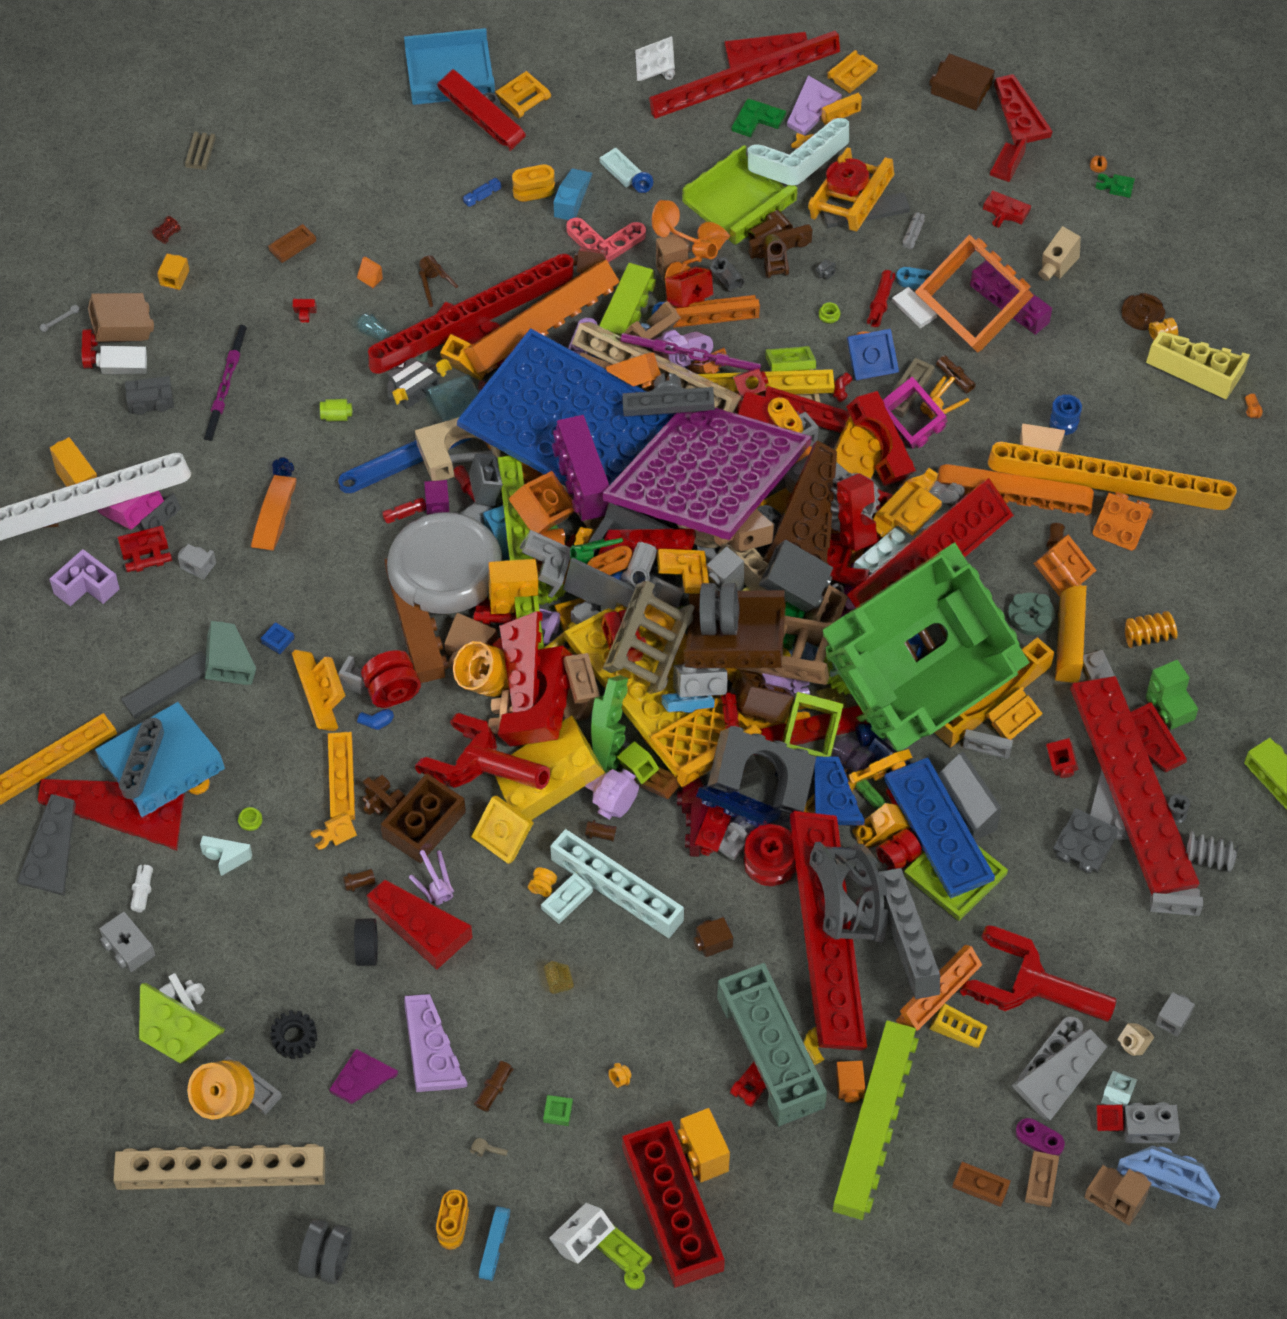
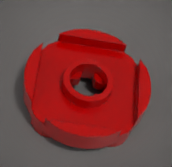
M848 158L842 163L836 161L829 166L826 172L828 189L839 194H847L849 197L857 196L859 191L863 190L869 183L867 166L858 159Z

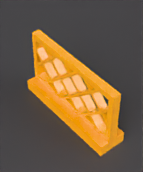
M722 696L715 699L714 708L697 709L649 738L651 744L678 775L677 782L682 787L712 769L718 743L711 741L712 733L720 734V731L725 730L713 727L714 719L724 720L723 714L715 713V708L722 704ZM737 709L739 724L744 728V732L748 734H761L762 731L757 725L751 726ZM699 716L711 718L710 726L696 723ZM682 726L692 728L691 736L678 734V728ZM695 729L709 732L708 740L695 738ZM663 737L673 739L672 747L663 746L659 739ZM676 741L690 742L689 751L676 748ZM693 743L707 746L706 752H692ZM674 755L688 757L687 763L679 766L674 760Z

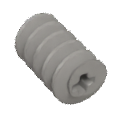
M1191 831L1186 853H1188L1191 863L1195 857L1198 858V865H1202L1206 859L1209 868H1211L1214 862H1217L1218 870H1221L1225 864L1227 865V872L1230 873L1236 860L1239 844L1234 849L1233 841H1229L1226 847H1224V841L1221 838L1214 844L1213 836H1210L1205 842L1204 834H1200L1195 839V834Z

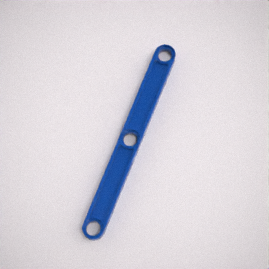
M473 438L459 440L456 443H454L449 449ZM415 440L341 474L338 480L340 490L344 493H354L422 462L423 458L417 446V441ZM346 480H353L355 482L351 487L343 485Z

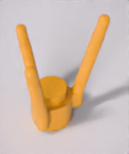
M943 376L929 395L941 410L944 403L940 396L955 380L954 377H951L944 384L947 376ZM969 398L943 409V413L946 414L969 401ZM925 402L921 404L920 408L924 414H929L928 417L931 419L936 416Z

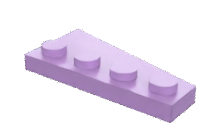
M430 994L405 996L404 1005L416 1092L467 1087V1081L462 1076L459 1062L452 1052L450 1041L441 1026L440 1017Z

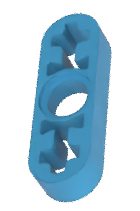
M497 1206L495 1209L480 1266V1279L493 1281L500 1256L499 1246L500 1243H503L510 1217V1209Z

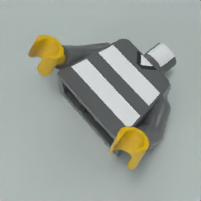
M410 358L390 369L391 371L388 374L389 382L387 383L388 399L394 401L396 405L400 404L401 401L406 409L410 408L440 388L439 375L444 377L446 375L445 371L452 370L450 363L447 359L440 360L437 364H430Z

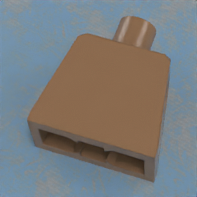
M755 509L730 540L714 536V540L719 546L729 543L737 551L749 550L772 543L774 524Z
M457 613L445 641V654L451 656L447 662L448 667L453 670L454 659L458 651L465 644L477 641L493 646L497 641V630Z

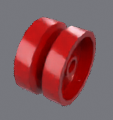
M393 650L378 654L370 659L361 670V677L368 688L369 696L373 704L380 708H389L409 701L421 688V681L417 672L413 669V663L409 655L405 651Z
M767 824L751 831L745 842L744 867L746 873L753 881L765 886H777L791 879L796 871V862L790 830L780 825Z

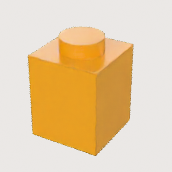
M166 254L157 273L161 286L181 290L190 271L187 258L180 255Z

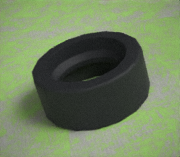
M375 918L355 920L354 952L357 966L377 965L378 932Z

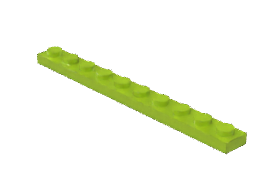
M512 456L498 457L499 471L503 484L502 498L510 560L533 559V557L522 553V549H520L521 543L530 530L508 499L524 485L522 463ZM538 596L515 597L517 619L539 611ZM539 621V632L542 633L541 621ZM543 635L541 643H538V649H544Z

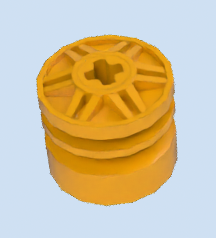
M472 641L465 644L458 651L453 663V674L459 686L488 697H499L502 695L503 690H509L503 649L483 642Z

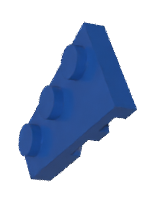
M816 757L814 765L815 813L837 816L838 825H864L865 820L858 809L856 798L852 794L839 757Z

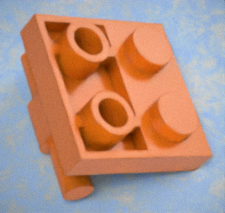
M1069 534L1064 536L1033 563L1059 597L1064 590L1073 586H1080L1097 571Z

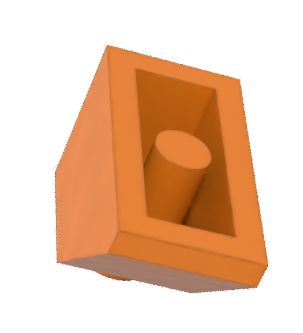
M654 352L606 367L607 372L632 386L641 385L642 389L653 386L654 380L660 375Z

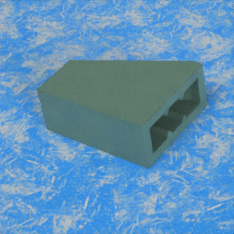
M211 621L207 634L205 679L244 685L252 684L256 667L235 624Z

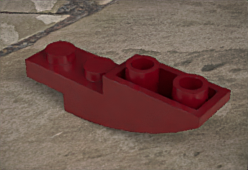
M697 778L682 787V791H677V805H682V813L686 814V827H691L690 834L685 835V848H690V856L699 857L700 846L695 845V841L709 808L705 789L701 779Z

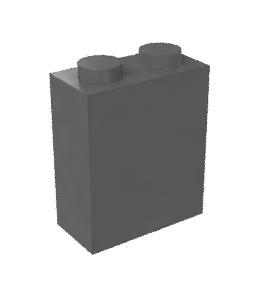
M784 540L776 546L759 586L766 590H785V601L807 613L813 608H818L823 600L821 594L823 589H826L832 580L830 574L833 567L793 543Z

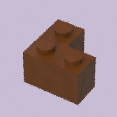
M740 669L737 670L730 693L736 696L735 705H737L742 715L748 718L762 717L769 723H776V721L785 723L794 700V696L788 688L768 684L760 674Z

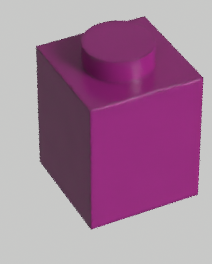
M447 480L425 481L427 515L450 512Z

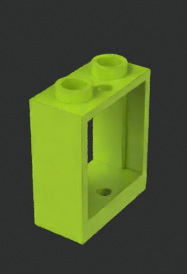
M796 692L793 695L794 700L789 711L782 742L792 749L800 748L807 750L809 755L815 757H831L843 704ZM799 706L831 714L822 752L789 744Z

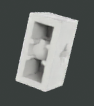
M585 1203L549 1239L564 1258L578 1264L615 1227L601 1208Z

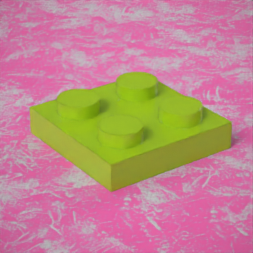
M809 346L765 350L766 360L771 371L816 369V359Z

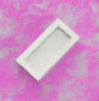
M909 287L892 297V302L920 329L937 318V313Z

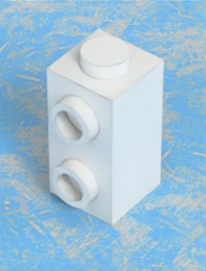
M101 346V353L96 355V364L101 368L102 374H147L146 347Z

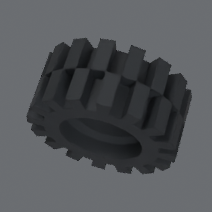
M293 1010L289 1011V1016H286L285 1013L280 1014L281 1019L276 1018L274 1020L275 1025L272 1024L270 1032L272 1044L278 1054L281 1053L282 1057L285 1058L288 1055L290 1059H295V1056L298 1055L299 1058H302L304 1053L307 1055L311 1053L310 1049L315 1048V1041H317V1031L313 1019H310L306 1013L303 1016L302 1011L298 1010L297 1015H294ZM291 1028H299L304 1032V1035L300 1041L292 1043L286 1041L284 1038L285 1033Z

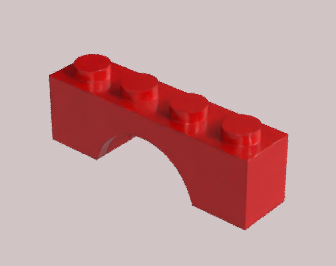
M878 391L858 396L846 406L855 426L869 430L879 441L881 458L875 465V468L884 486L902 481L916 471L913 461L910 459Z

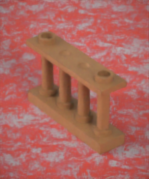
M785 616L784 636L785 633L798 635V639L792 656H782V668L735 669L827 685L829 674L827 663H824L826 657L825 647L829 643L823 637L822 630L832 623ZM808 637L821 640L813 661L801 659Z

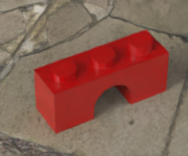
M860 473L837 482L841 543L853 551H858L876 543V522L861 514L867 505L875 502L874 482Z

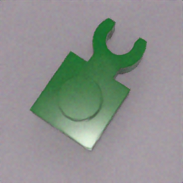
M1098 174L1097 180L1104 181V183L1096 182L1095 188L1099 190L1110 189L1109 194L1130 198L1135 178L1114 174L1113 178H1109L1106 174Z

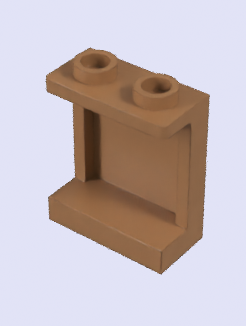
M666 301L647 320V323L651 326L650 329L645 331L641 324L636 321L624 333L655 340V338L661 337L664 332L669 331L681 317L676 309Z
M588 653L565 656L563 661L570 688L563 717L565 720L572 715L575 721L586 720L593 710L595 698L600 696Z

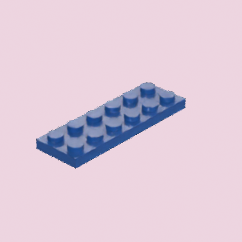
M929 758L885 774L884 780L950 899L994 881L995 876Z

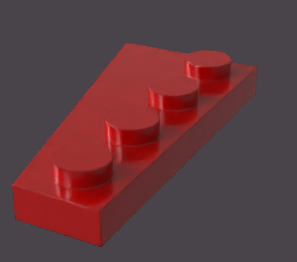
M806 32L725 41L724 46L729 67L732 68L807 41Z
M1011 74L996 78L994 86L1014 145H1019L1023 137L1027 138V143L1051 138L1053 131L1015 75Z
M694 529L607 530L604 538L605 541L623 538V542L600 548L598 555L619 546H627L634 553L638 542L650 544L657 550H692L696 539V532Z

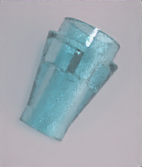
M366 312L357 322V327L361 333L380 341L390 335V331L373 314Z

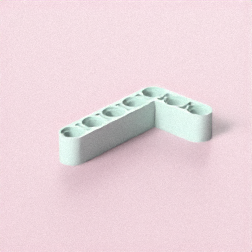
M844 118L833 119L790 155L763 145H752L748 148V170L787 185H798L849 143V121Z

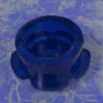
M280 457L279 460L276 459L272 464L274 475L288 477L294 471L293 463L289 462V459L285 457Z

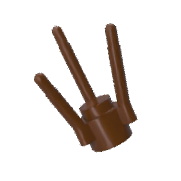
M428 255L420 260L419 266L422 270L419 272V275L422 278L429 307H433L426 277L435 278L440 275L441 278H445L455 288H458V285L443 270L433 256Z

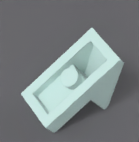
M207 836L202 837L200 843L202 854L211 860H218L220 858L219 871L221 876L252 858L250 844Z
M1113 1071L1101 1103L1106 1105H1123L1124 1111L1125 1106H1128L1137 1080Z

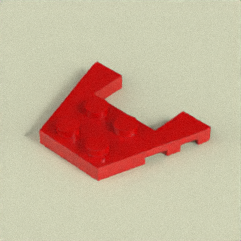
M833 533L830 537V548L827 553L828 565L833 567L830 576H832V580L856 587L870 575V570L849 568L848 565L853 550L841 543L839 533ZM877 534V542H879L882 537ZM876 543L871 544L865 548H872Z

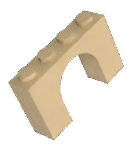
M459 418L415 430L417 446L431 481L446 480L454 477L452 461L448 454L449 448L454 443L466 438L480 439L458 427L457 420ZM487 443L491 447L493 454L497 457V463L498 457L510 456Z

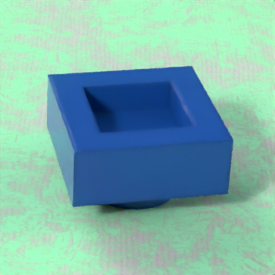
M275 622L261 637V643L276 653L281 654L295 639L294 633Z

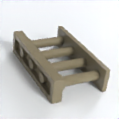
M644 581L636 585L603 669L613 673L624 668L649 681L650 686L647 693L654 694L661 692L668 683L667 675L686 627L693 620L692 612L695 606L690 604L678 610L654 597L652 591L655 584ZM647 605H651L676 619L671 631L645 617L643 613ZM642 626L665 638L667 643L663 652L637 639L635 635L637 628ZM633 647L658 660L659 663L655 673L628 660L626 655L629 648Z

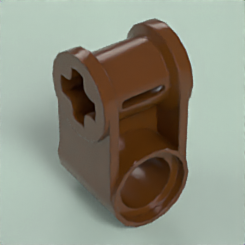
M768 235L763 241L766 277L768 279L773 275L779 274L787 276L789 275V264L786 245L778 235ZM773 243H779L776 250H770Z

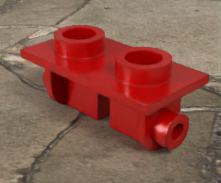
M710 804L695 841V845L700 846L701 854L709 856L714 851L718 852L733 811Z

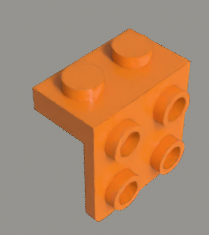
M1117 491L1115 495L1108 493L1094 527L1093 535L1128 550H1135L1147 520H1150L1153 510L1149 508L1150 504L1137 500L1134 503L1129 501V496Z

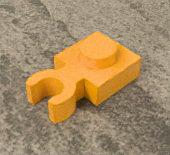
M346 812L324 822L326 829H316L310 833L313 838L322 836L321 842L315 844L319 850L324 849L329 841H332L336 846L357 836L351 819Z

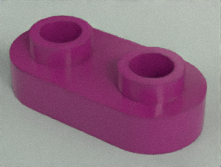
M1025 1118L1017 1125L1016 1137L1021 1143L1037 1152L1057 1156L1062 1154L1065 1141L1056 1131L1031 1118ZM1030 1127L1034 1132L1028 1133L1025 1128ZM1053 1140L1056 1145L1051 1146L1048 1144V1141Z

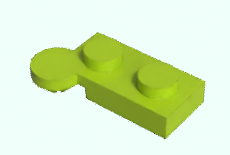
M615 1227L596 1248L626 1272L624 1282L628 1288L633 1290L640 1289L645 1283L643 1270L650 1264L652 1257Z

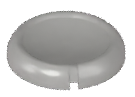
M440 512L420 517L400 531L391 544L388 553L387 572L393 589L409 605L419 604L420 610L430 613H457L478 605L489 596V562L502 561L503 557L497 539L481 522L459 513Z

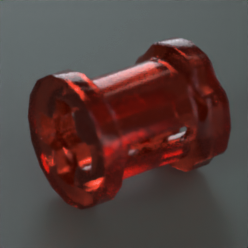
M166 216L164 223L158 228L155 227L152 233L155 239L163 244H167L168 238L174 233H178L181 228L174 218Z

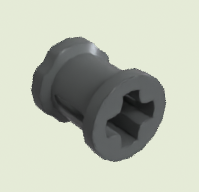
M1180 794L1170 797L1168 803L1173 819L1177 824L1186 820L1190 806L1189 799Z

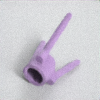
M421 850L420 854L433 879V882L429 885L430 890L428 891L413 875H410L409 879L421 890L430 903L434 901L436 905H440L443 901L451 900L454 890L450 884L441 851H437V856L444 882L442 879H438L425 851Z

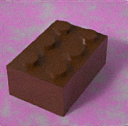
M426 773L381 823L382 838L421 864L423 858L420 851L424 850L428 856L466 813L465 798Z

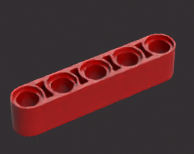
M454 69L450 70L437 83L439 90L497 142L510 148L509 151H512L526 137L525 132L518 124Z

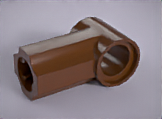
M776 210L767 216L766 221L748 229L747 235L752 240L793 229V225L780 210Z

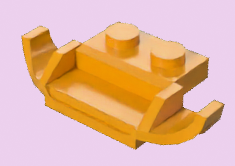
M928 468L923 475L905 481L904 485L875 514L874 521L876 522L877 534L879 536H886L896 526L914 536L942 506V501L929 493V491L934 486L938 473Z

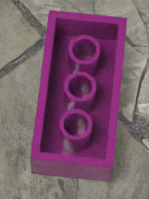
M580 415L557 420L556 430L553 431L555 443H552L554 456L559 457L561 475L566 476L567 492L573 496L574 512L579 513L581 521L605 516L609 502L603 501V492L609 487V483L585 417Z

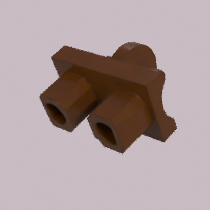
M383 775L378 776L373 781L369 777L363 781V784L366 786L364 792L367 795L362 800L366 803L364 811L368 815L374 812L381 815L384 810L390 814L405 798V795L399 789H396L390 795L385 792L391 786L388 779Z

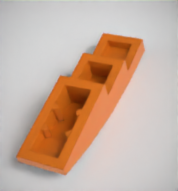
M273 476L256 524L251 543L252 548L274 551L285 526V517L290 508L291 496L296 486V478Z

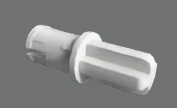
M142 865L137 867L136 881L132 885L134 892L131 909L138 913L145 910L147 897L151 892L150 881L153 868L149 865H144L143 871Z

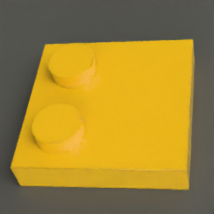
M493 796L471 837L510 864L515 860L534 822L500 797Z

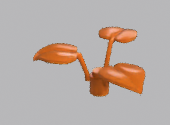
M669 200L658 201L652 213V227L658 236L665 238L671 231L675 235L694 242L692 252L696 257L685 260L682 264L677 261L673 262L668 267L665 278L691 269V267L687 266L689 263L701 262L702 258L714 259L717 256L718 250L730 237L729 233L720 225L709 221L704 222L698 228V239L675 230L674 227L679 222L680 212L677 205Z

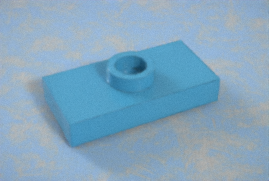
M677 693L662 695V705L668 712L682 711L689 713L694 712L695 709L714 708L715 700L711 695L680 697Z

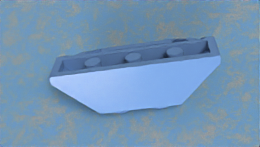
M1150 1146L1121 1158L1117 1171L1121 1175L1125 1176L1129 1169L1134 1172H1140L1152 1183L1151 1186L1213 1209L1217 1206L1220 1194L1204 1165L1190 1156L1174 1154L1165 1147Z

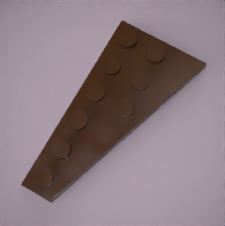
M818 440L812 446L773 535L772 543L769 545L763 561L769 563L776 546L787 540L828 564L827 553L830 548L832 524L831 502L834 499V493L831 491V488L833 487V479L836 474L837 451Z

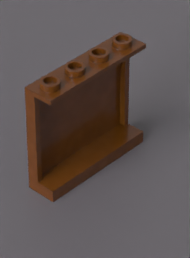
M785 590L737 591L739 598L737 635H723L720 628V620L718 631L715 635H702L700 625V594L689 593V602L695 607L692 612L693 620L688 626L686 649L683 651L685 667L782 668L786 613Z

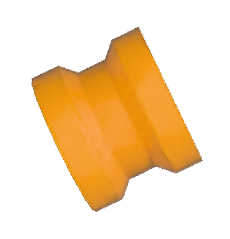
M538 867L533 872L534 878L529 882L528 889L534 894L549 897L552 893L551 886L556 883L557 876L546 868Z

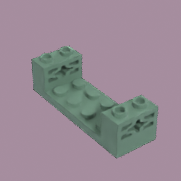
M765 963L718 980V1001L727 1019L734 1018L769 1092L768 1107L777 1126L779 1127L825 1109L827 1091Z

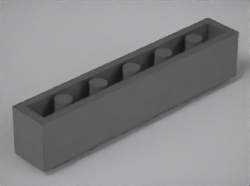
M902 869L878 872L879 875L884 876L887 895L884 896V910H888V924L915 999L940 995V973Z

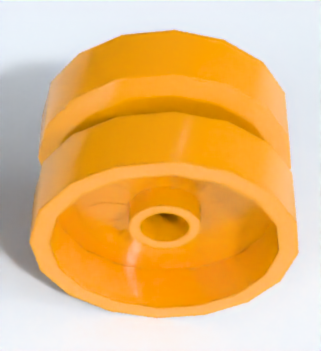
M224 1060L203 1064L194 1070L189 1079L187 1092L189 1102L194 1111L203 1118L214 1120L238 1115L245 1111L253 1100L255 1086L253 1077L247 1067L238 1061Z

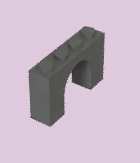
M730 726L720 731L708 787L729 794L738 791L747 759L752 754L762 755L773 763L778 774V786L773 809L791 814L793 811L804 812L816 760L815 756L809 755V752L804 749L789 748L786 743L781 741L771 742L765 740L766 737L761 734L745 733L743 728L737 726Z

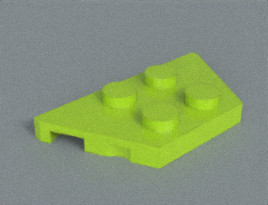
M147 983L141 984L139 1039L175 1061L184 1063L193 1057L194 1053L202 1050L212 1039L225 1031L223 1027Z

